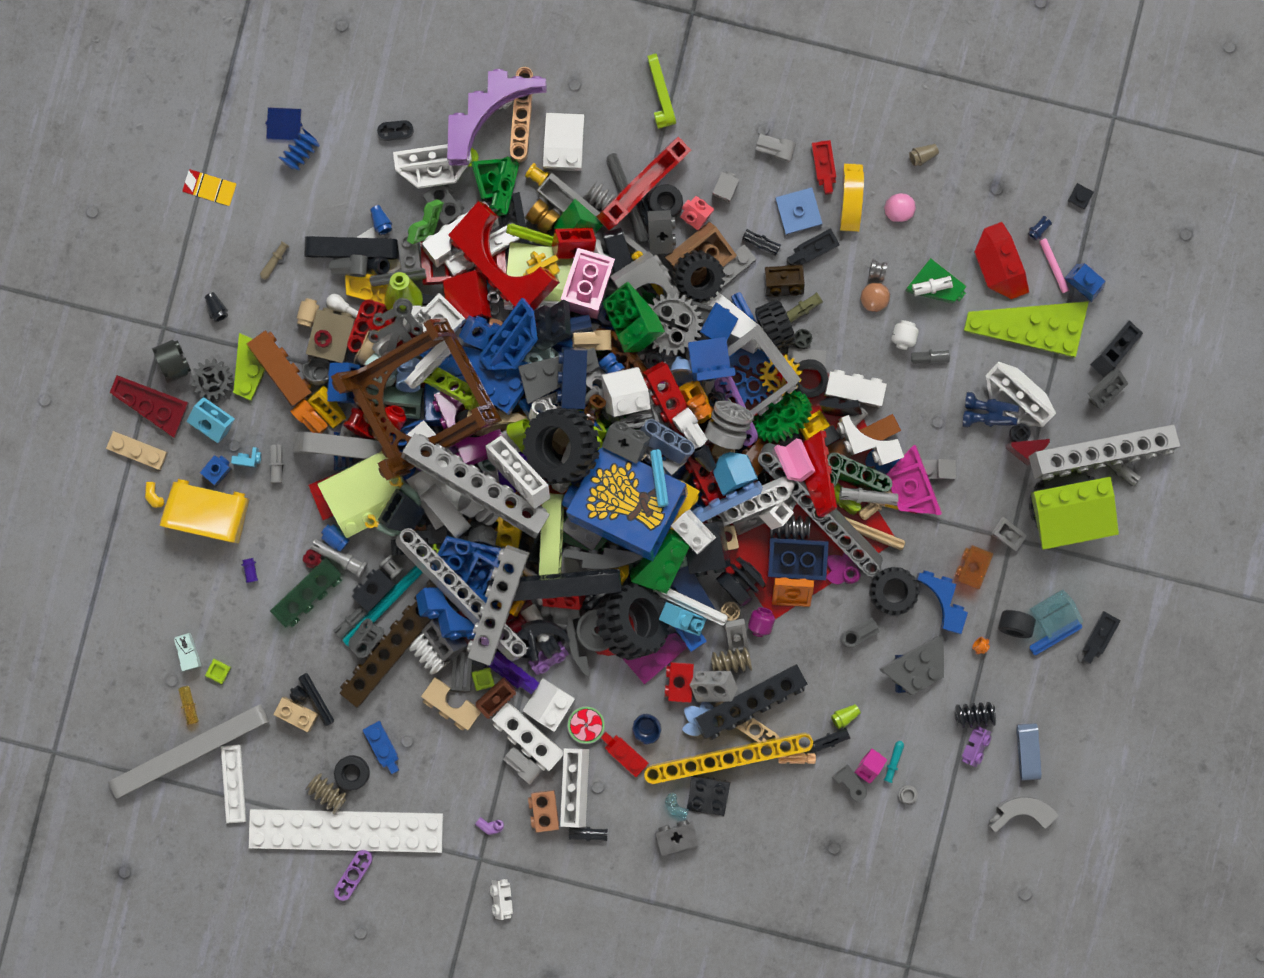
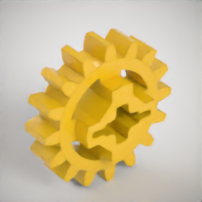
M786 354L784 358L797 375L802 374V371H797L800 364L794 365L795 358L788 360V355ZM771 360L770 363L765 361L764 365L766 368L760 369L761 372H764L760 379H765L762 386L768 385V392L771 390L776 392L787 384L784 377L781 379L780 376L776 375L779 373L777 368L774 372H769L773 363ZM770 380L775 381L778 387L773 385Z

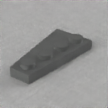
M595 348L587 349V373L599 368ZM558 357L518 366L527 404L560 388V384L557 383V373L561 372V364H558Z

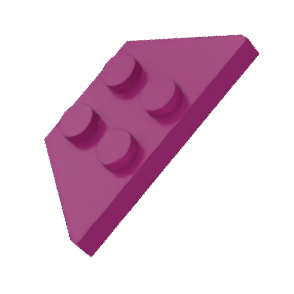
M915 444L886 474L892 480V493L898 494L897 506L899 511L941 515L942 511Z

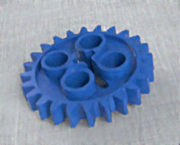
M740 348L729 356L730 368L738 366L745 371L751 369L752 374L758 377L764 374L757 372V365L764 364L765 361L770 363L769 357L762 349H757L754 353ZM741 356L749 358L750 362L747 366H742L739 363ZM774 364L770 367L769 372H774ZM735 369V373L739 374L742 378L741 382L735 383L744 404L746 400H749L752 405L754 399L760 403L761 396L764 399L768 398L766 394L769 388L768 385L762 386L764 382L753 376L746 378V373ZM770 380L773 385L778 386L773 380ZM726 381L720 383L721 385H728ZM751 381L758 383L759 389L757 391H751L748 388V384Z

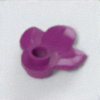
M845 552L842 557L838 555L828 556L827 563L832 571L826 578L831 583L841 584L846 582L853 584L859 580L860 570ZM850 570L854 572L852 578L847 576V572Z

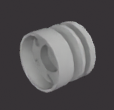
M716 402L714 411L711 413L712 419L708 421L705 429L706 438L724 448H742L747 436L745 431L750 428L753 414L745 407L733 402Z
M478 481L471 482L473 487H481ZM495 491L488 492L490 497H498ZM461 494L458 502V511L468 517L475 516L477 521L487 526L492 525L499 517Z

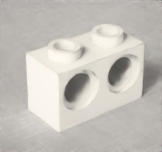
M690 509L684 512L671 525L697 554L702 552L716 538Z

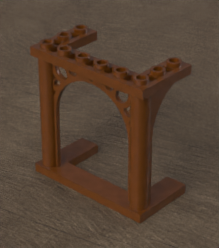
M447 318L429 319L423 323L426 331L358 370L339 372L331 376L333 380L332 385L340 394L353 392L355 403L363 410V417L371 425L374 438L380 442L382 446L381 451L388 459H384L377 464L380 467L378 468L380 475L386 480L405 476L410 473V469L416 467L401 458L402 452L398 449V443L401 439H405L408 444L412 436L398 430L386 414L383 399L386 383L398 367L439 343L445 341L479 407L471 410L472 415L434 436L427 437L429 442L434 445L439 444L448 449L481 429L496 425L502 421ZM380 376L382 377L381 383L373 380L374 378L379 379ZM370 384L378 387L379 393L377 395L369 394L367 386ZM372 399H377L379 403L377 407H375V402ZM392 432H394L397 436L395 440L393 436H391ZM427 450L421 451L422 456H431Z

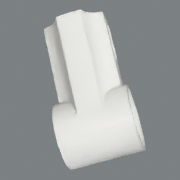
M686 408L672 418L675 426L684 434L686 439L693 443L694 448L701 447L708 440L697 424V418L689 408Z

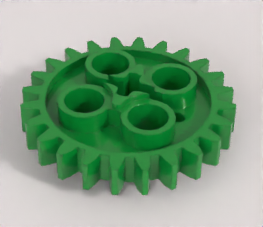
M794 390L791 394H788L786 391L783 399L774 405L771 402L767 405L769 408L761 415L758 413L754 415L755 421H753L758 437L762 438L764 442L768 440L771 443L775 440L778 443L781 438L785 441L787 436L792 438L793 433L799 434L798 429H804V423H809L807 418L812 416L810 413L812 411L811 403L805 394L802 395L801 391L796 393Z

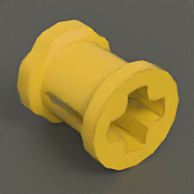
M533 163L526 172L525 177L532 179L540 187L549 177L550 173H545Z

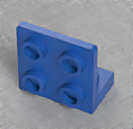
M725 337L688 342L693 381L735 375V368H730Z

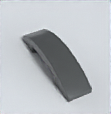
M569 609L567 620V635L570 639L569 646L574 660L581 671L587 676L590 675L587 656L579 657L573 619L580 618L579 610Z

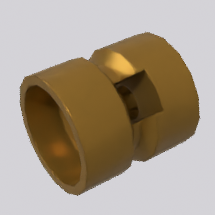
M539 199L528 211L525 219L531 224H538L537 229L544 234H548L554 228L553 225L560 218V215L553 209L548 210L549 206Z

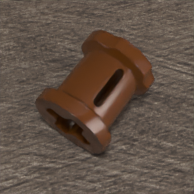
M592 395L589 398V405L583 411L589 420H598L600 418V411L606 405L605 399L600 395Z

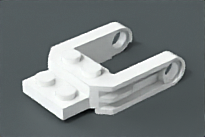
M440 293L426 307L413 306L411 312L415 320L423 325V332L426 331L423 323L429 319L447 318L454 332L466 322V319ZM404 318L403 326L409 332L411 326ZM391 333L381 338L379 342L374 343L372 349L379 356L387 351ZM445 341L436 345L415 366L416 369L407 379L404 380L410 388L414 389L419 386L451 354Z

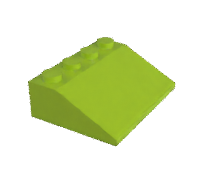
M1111 477L1031 492L1042 550L1119 535L1115 495Z

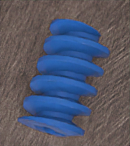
M303 129L305 135L297 134L300 140L293 139L295 146L288 145L290 152L283 151L285 158L278 157L292 170H300L298 163L305 164L303 157L310 158L307 152H315L312 147L313 145L320 146L318 141L305 129Z

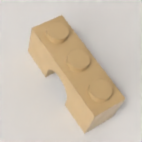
M435 677L421 696L424 698L423 703L430 708H433V706L440 710L438 713L447 720L450 717L456 721L454 725L462 731L464 729L469 730L481 714V711L468 700L460 708L450 707L446 697L451 688Z

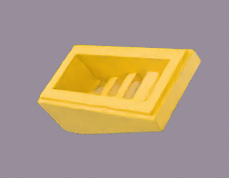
M323 385L312 394L307 402L332 428H335L346 419V416L337 403L327 401L328 389Z

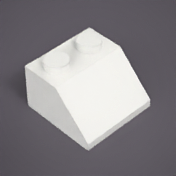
M638 367L601 375L604 399L606 401V413L615 417L651 409L648 388Z
M542 678L524 707L523 712L555 732L575 698Z

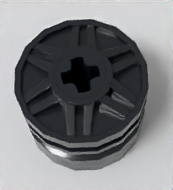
M739 556L736 561L741 567L738 569L732 563L731 568L735 573L731 575L727 571L722 572L716 580L744 608L752 600L748 591L751 589L758 594L760 591L755 587V584L757 583L763 589L767 585L762 575L749 562Z

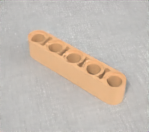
M521 67L516 72V76L527 73L530 75V78L533 77V72L528 67ZM530 94L526 100L514 99L510 154L512 159L518 163L525 161L528 156L533 94ZM525 111L527 116L524 119H519L517 113ZM518 130L526 132L522 138L516 137L515 133ZM518 148L524 150V154L521 157L514 155V151Z

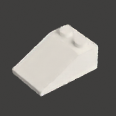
M546 113L544 170L582 172L584 114Z

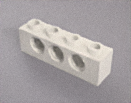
M502 435L486 445L488 460L534 509L550 499L548 484Z
M507 702L492 718L494 721L493 726L500 732L504 730L509 734L507 738L514 745L520 744L523 747L521 751L529 758L533 756L537 760L536 764L543 771L545 769L550 771L564 755L562 749L511 703ZM515 719L518 722L516 730L509 729V720ZM529 732L532 734L533 739L530 743H525L522 740L523 733ZM544 745L547 748V753L544 756L538 755L536 752L537 746Z

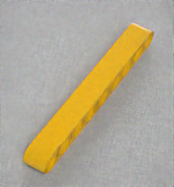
M806 732L652 764L647 767L644 777L648 783L656 784L807 752L813 746V738ZM801 738H808L810 744L807 747H802L799 744ZM782 742H789L791 748L788 751H783L780 748ZM763 746H770L772 752L769 755L763 754L761 752ZM749 749L753 752V757L746 759L743 757L742 752ZM730 753L734 756V761L727 763L724 761L723 756ZM711 757L715 760V765L708 767L705 765L704 760ZM689 761L694 762L696 769L689 771L686 768V763ZM668 766H675L678 772L675 775L669 774L667 772ZM649 770H656L659 776L656 779L650 778L648 775Z

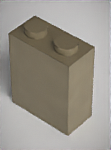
M323 308V310L317 309L306 354L335 363H346L349 351L347 343L355 319L352 318L353 315L344 312L341 315L334 314V310ZM319 330H326L332 336V343L326 348L319 347L314 341L315 333ZM321 334V338H318V341H321L322 344H325V340L328 339V335L325 336V334Z

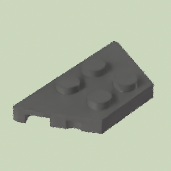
M938 635L881 667L880 671L888 675L894 683L900 685L909 695L916 694L944 678L943 635Z

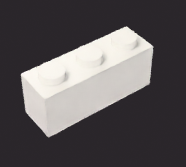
M834 370V372L830 371L828 374V384L824 396L838 397V399L845 401L858 400L860 404L880 408L883 404L887 384L882 383L883 380L878 378L867 380L863 379L864 376L860 374L849 376L845 375L844 371Z

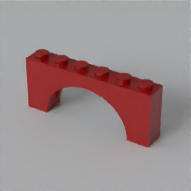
M478 201L448 234L452 239L451 243L457 249H461L464 252L463 256L477 266L475 269L481 275L487 276L489 279L488 283L493 288H498L501 291L500 296L505 301H510L514 305L513 309L520 299L524 298L534 311L560 282L548 269L541 266L534 272L519 277L509 276L503 272L495 263L489 244L490 232L498 216L486 204Z

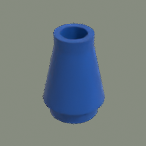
M380 205L372 207L370 211L375 232L378 235L389 233L392 230V222Z

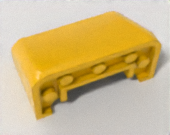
M178 479L177 482L172 484L159 526L239 544L249 499L244 498V493L234 491L233 495L191 486L189 481Z

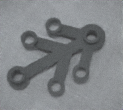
M401 298L396 300L392 309L383 314L376 313L373 317V323L376 326H382L386 320L396 316L394 323L380 330H371L369 332L368 338L372 343L379 342L381 338L391 333L387 351L381 356L396 348L399 335L404 342L412 339L403 326L404 318L411 326V332L414 335H419L423 332V325L417 322L411 314L413 306L408 299ZM404 305L406 308L401 309L399 306ZM380 317L383 320L377 321L376 318ZM414 327H419L420 330L416 331ZM376 334L378 337L372 338L371 335Z

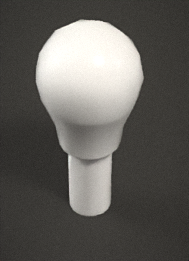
M331 294L327 297L326 304L329 309L351 314L354 318L357 317L358 311L350 307L340 295Z

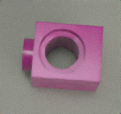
M871 748L862 758L854 773L870 784L879 775L887 759Z

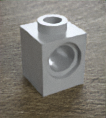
M728 171L726 173L721 172L712 196L730 203L739 183V179L736 178L737 175Z

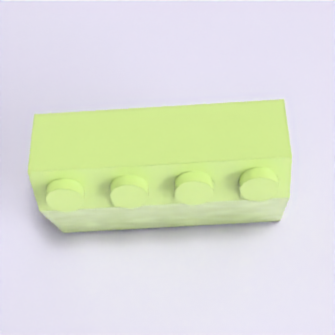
M510 242L506 274L514 277L523 276L527 269L535 266L534 264L531 266L527 265V261L531 259L530 253L533 251L538 255L544 253L546 258L541 260L544 261L554 256L552 247ZM559 259L556 262L560 272L555 277L560 283L544 301H561L574 259Z
M382 451L318 483L327 504L346 538L368 528L365 522L370 524L374 522L373 519L367 517L369 514L374 515L376 521L380 522L378 518L396 488L400 489L398 486H392L389 480L383 478L379 473L378 468L380 467L377 463L388 459L383 455ZM400 477L401 482L405 483L403 477ZM398 478L391 479L390 481L395 484L398 482Z

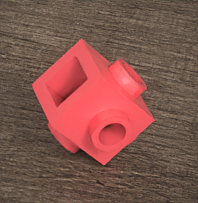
M695 196L692 201L687 200L682 207L684 211L680 218L699 230L708 220L714 209L704 200Z

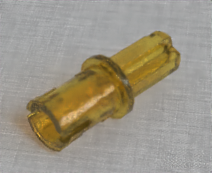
M180 687L178 691L182 702L181 708L184 710L187 725L199 722L195 709L196 702H193L190 687Z

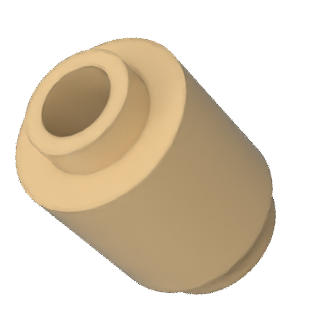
M306 298L305 301H301L297 314V324L312 328L317 309L319 310L320 307L316 304V300Z

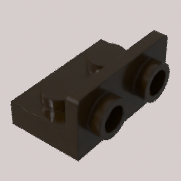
M803 265L765 267L766 296L803 295L805 288Z

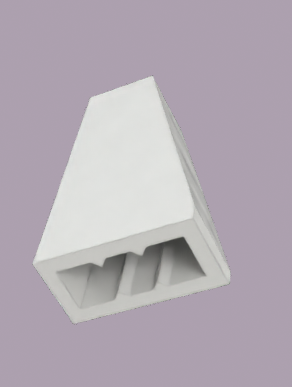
M717 291L715 298L711 296L710 301H704L702 304L713 307L715 302L719 303L725 309H730V312L738 318L727 342L733 344L758 324ZM754 338L741 347L751 353H754L757 349H762Z

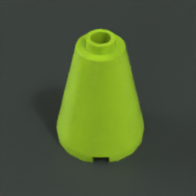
M397 272L393 274L384 297L387 310L392 309L394 302L401 298L408 299L412 306L422 307V293L405 273ZM404 305L399 306L401 309L406 308Z

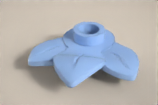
M702 702L700 708L696 706L685 707L684 712L689 723L682 730L691 736L700 735L701 733L693 718L714 708L712 704ZM714 717L713 724L718 727V721Z

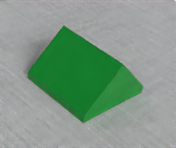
M500 159L471 162L482 202H490L493 199L494 193L492 191L496 175L499 174L502 163ZM501 182L502 189L506 191V184Z
M574 199L553 226L554 229L593 228L594 235H596L603 224L577 199Z

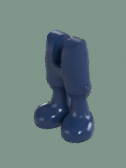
M967 392L965 399L966 409L986 410L989 413L979 414L972 411H964L963 427L968 428L976 422H984L990 427L994 425H1017L1018 418L1003 416V412L1019 413L1018 405L997 401L996 399H990L987 402L980 401L973 392Z

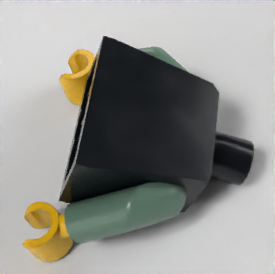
M399 477L398 482L395 484L389 480L392 486H398L400 489L396 488L378 518L380 522H377L376 517L371 514L367 515V517L373 519L374 522L371 524L365 522L368 528L377 527V530L387 535L395 536L399 535L404 529L414 530L416 526L423 527L426 523V518L423 517L425 510L420 507L422 501L418 492L406 482L402 483Z

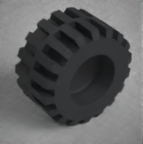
M694 250L691 251V254L685 253L684 258L680 257L678 259L680 263L674 266L676 271H673L672 276L675 277L673 282L676 288L683 295H686L687 298L693 299L694 302L695 300L703 302V299L706 302L710 301L711 296L713 298L717 296L715 294L717 291L721 292L722 288L720 286L725 283L722 279L725 277V273L722 271L724 269L716 258L704 251L699 250L697 252ZM700 267H706L707 275L705 280L699 285H692L691 276L693 272Z
M776 299L755 308L758 324L763 328L778 350L795 344L796 338L791 322L780 301Z
M889 567L881 570L874 576L872 583H870L869 594L872 603L885 614L900 615L907 613L917 603L920 593L918 591L919 584L916 582L915 576L910 571L901 567ZM890 580H899L905 587V596L899 602L893 603L884 597V585Z

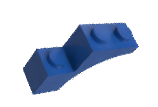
M923 570V573H918L916 580L929 587L940 602L942 609L941 629L962 634L968 612L963 611L964 607L953 604V607H950L957 584L952 583L953 579L948 577L936 578L934 573Z
M423 588L416 595L420 617H428L429 619L438 617L442 638L456 640L461 637H467V639H474L476 635L473 633L475 625L451 608L439 588Z

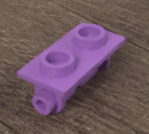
M561 641L557 643L562 651L554 653L552 658L548 659L540 651L538 655L539 661H528L537 675L547 672L552 665L562 662L569 655Z
M978 726L976 729H973L969 741L975 744L974 747L966 745L962 755V761L967 764L970 763L974 767H977V764L982 762L984 748L991 741V732L985 729L983 733L984 729Z

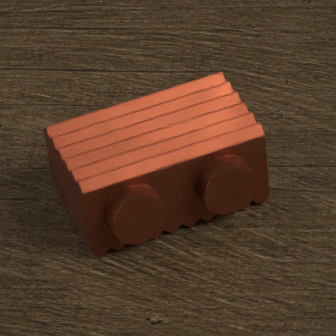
M503 677L477 700L475 705L487 719H490V716H493V713L496 714V711H499V708L504 706L507 700L510 701V698L516 695V690Z

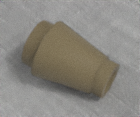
M936 144L913 148L909 152V158L914 166H921L938 155L939 150Z

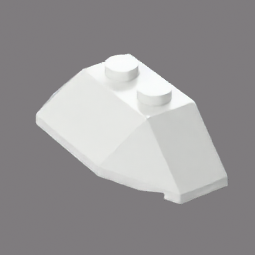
M448 144L393 152L396 172L418 189L456 183L468 165H449L447 160ZM470 151L469 163H470L471 160H472V158H471V151Z
M998 362L985 375L990 399L1019 406V413L1005 412L1010 417L1018 418L1017 424L1023 423L1029 426L1043 427L1056 414L1047 394L1018 368Z

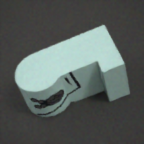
M187 633L175 637L174 640L178 650L181 670L188 671L201 667L202 665L192 635Z

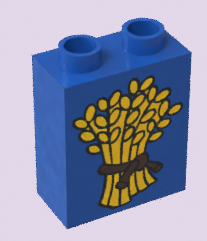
M602 447L598 451L600 452L599 458L595 459L596 465L594 469H590V473L584 477L580 487L573 484L569 487L564 496L562 506L568 508L566 513L572 523L653 561L688 495L687 486L685 483L664 473L669 504L665 507H659L653 468L640 461L636 464Z

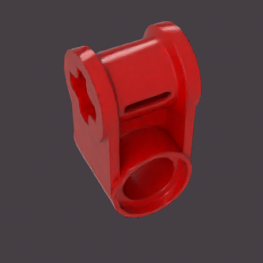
M352 408V413L343 426L362 439H375L373 434H369L368 429L371 425L365 421L363 417L364 412L358 408Z

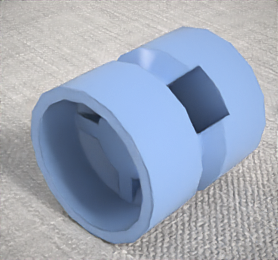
M413 358L397 368L396 388L398 390L409 393L420 390V385L412 389L404 380L416 369L415 366L421 360Z

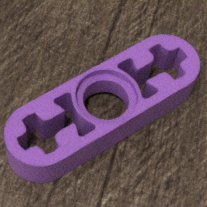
M360 850L356 853L334 889L337 899L344 901L352 895L372 863L373 855L370 851ZM367 854V859L369 861H365L361 865V867L364 868L363 871L358 866L353 865L354 862L357 865L360 862L361 858L359 857V855ZM355 869L358 871L359 877L357 880H351L348 877L350 870ZM344 879H345L348 883L354 884L353 887H351V885H349L348 888L346 889V892H348V895H346V894H344L343 896L339 895V894H340V890H338L339 887H340V888H343V887L345 886V884H346V882H343Z

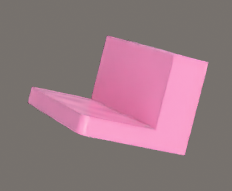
M796 438L786 447L780 445L774 447L788 479L803 482L816 472L801 439Z

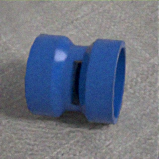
M613 353L608 354L598 363L599 367L605 370L606 374L625 369L622 363L617 362L616 356Z

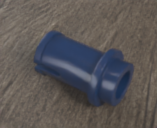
M1042 216L1034 227L1029 228L1028 235L1032 239H1041V235L1052 225L1049 219L1046 221V216Z

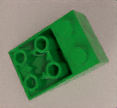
M629 282L623 284L602 302L624 352H641L665 332L657 314Z

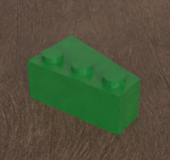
M670 529L654 560L651 561L643 557L635 567L630 569L631 582L667 594L690 546L675 530Z

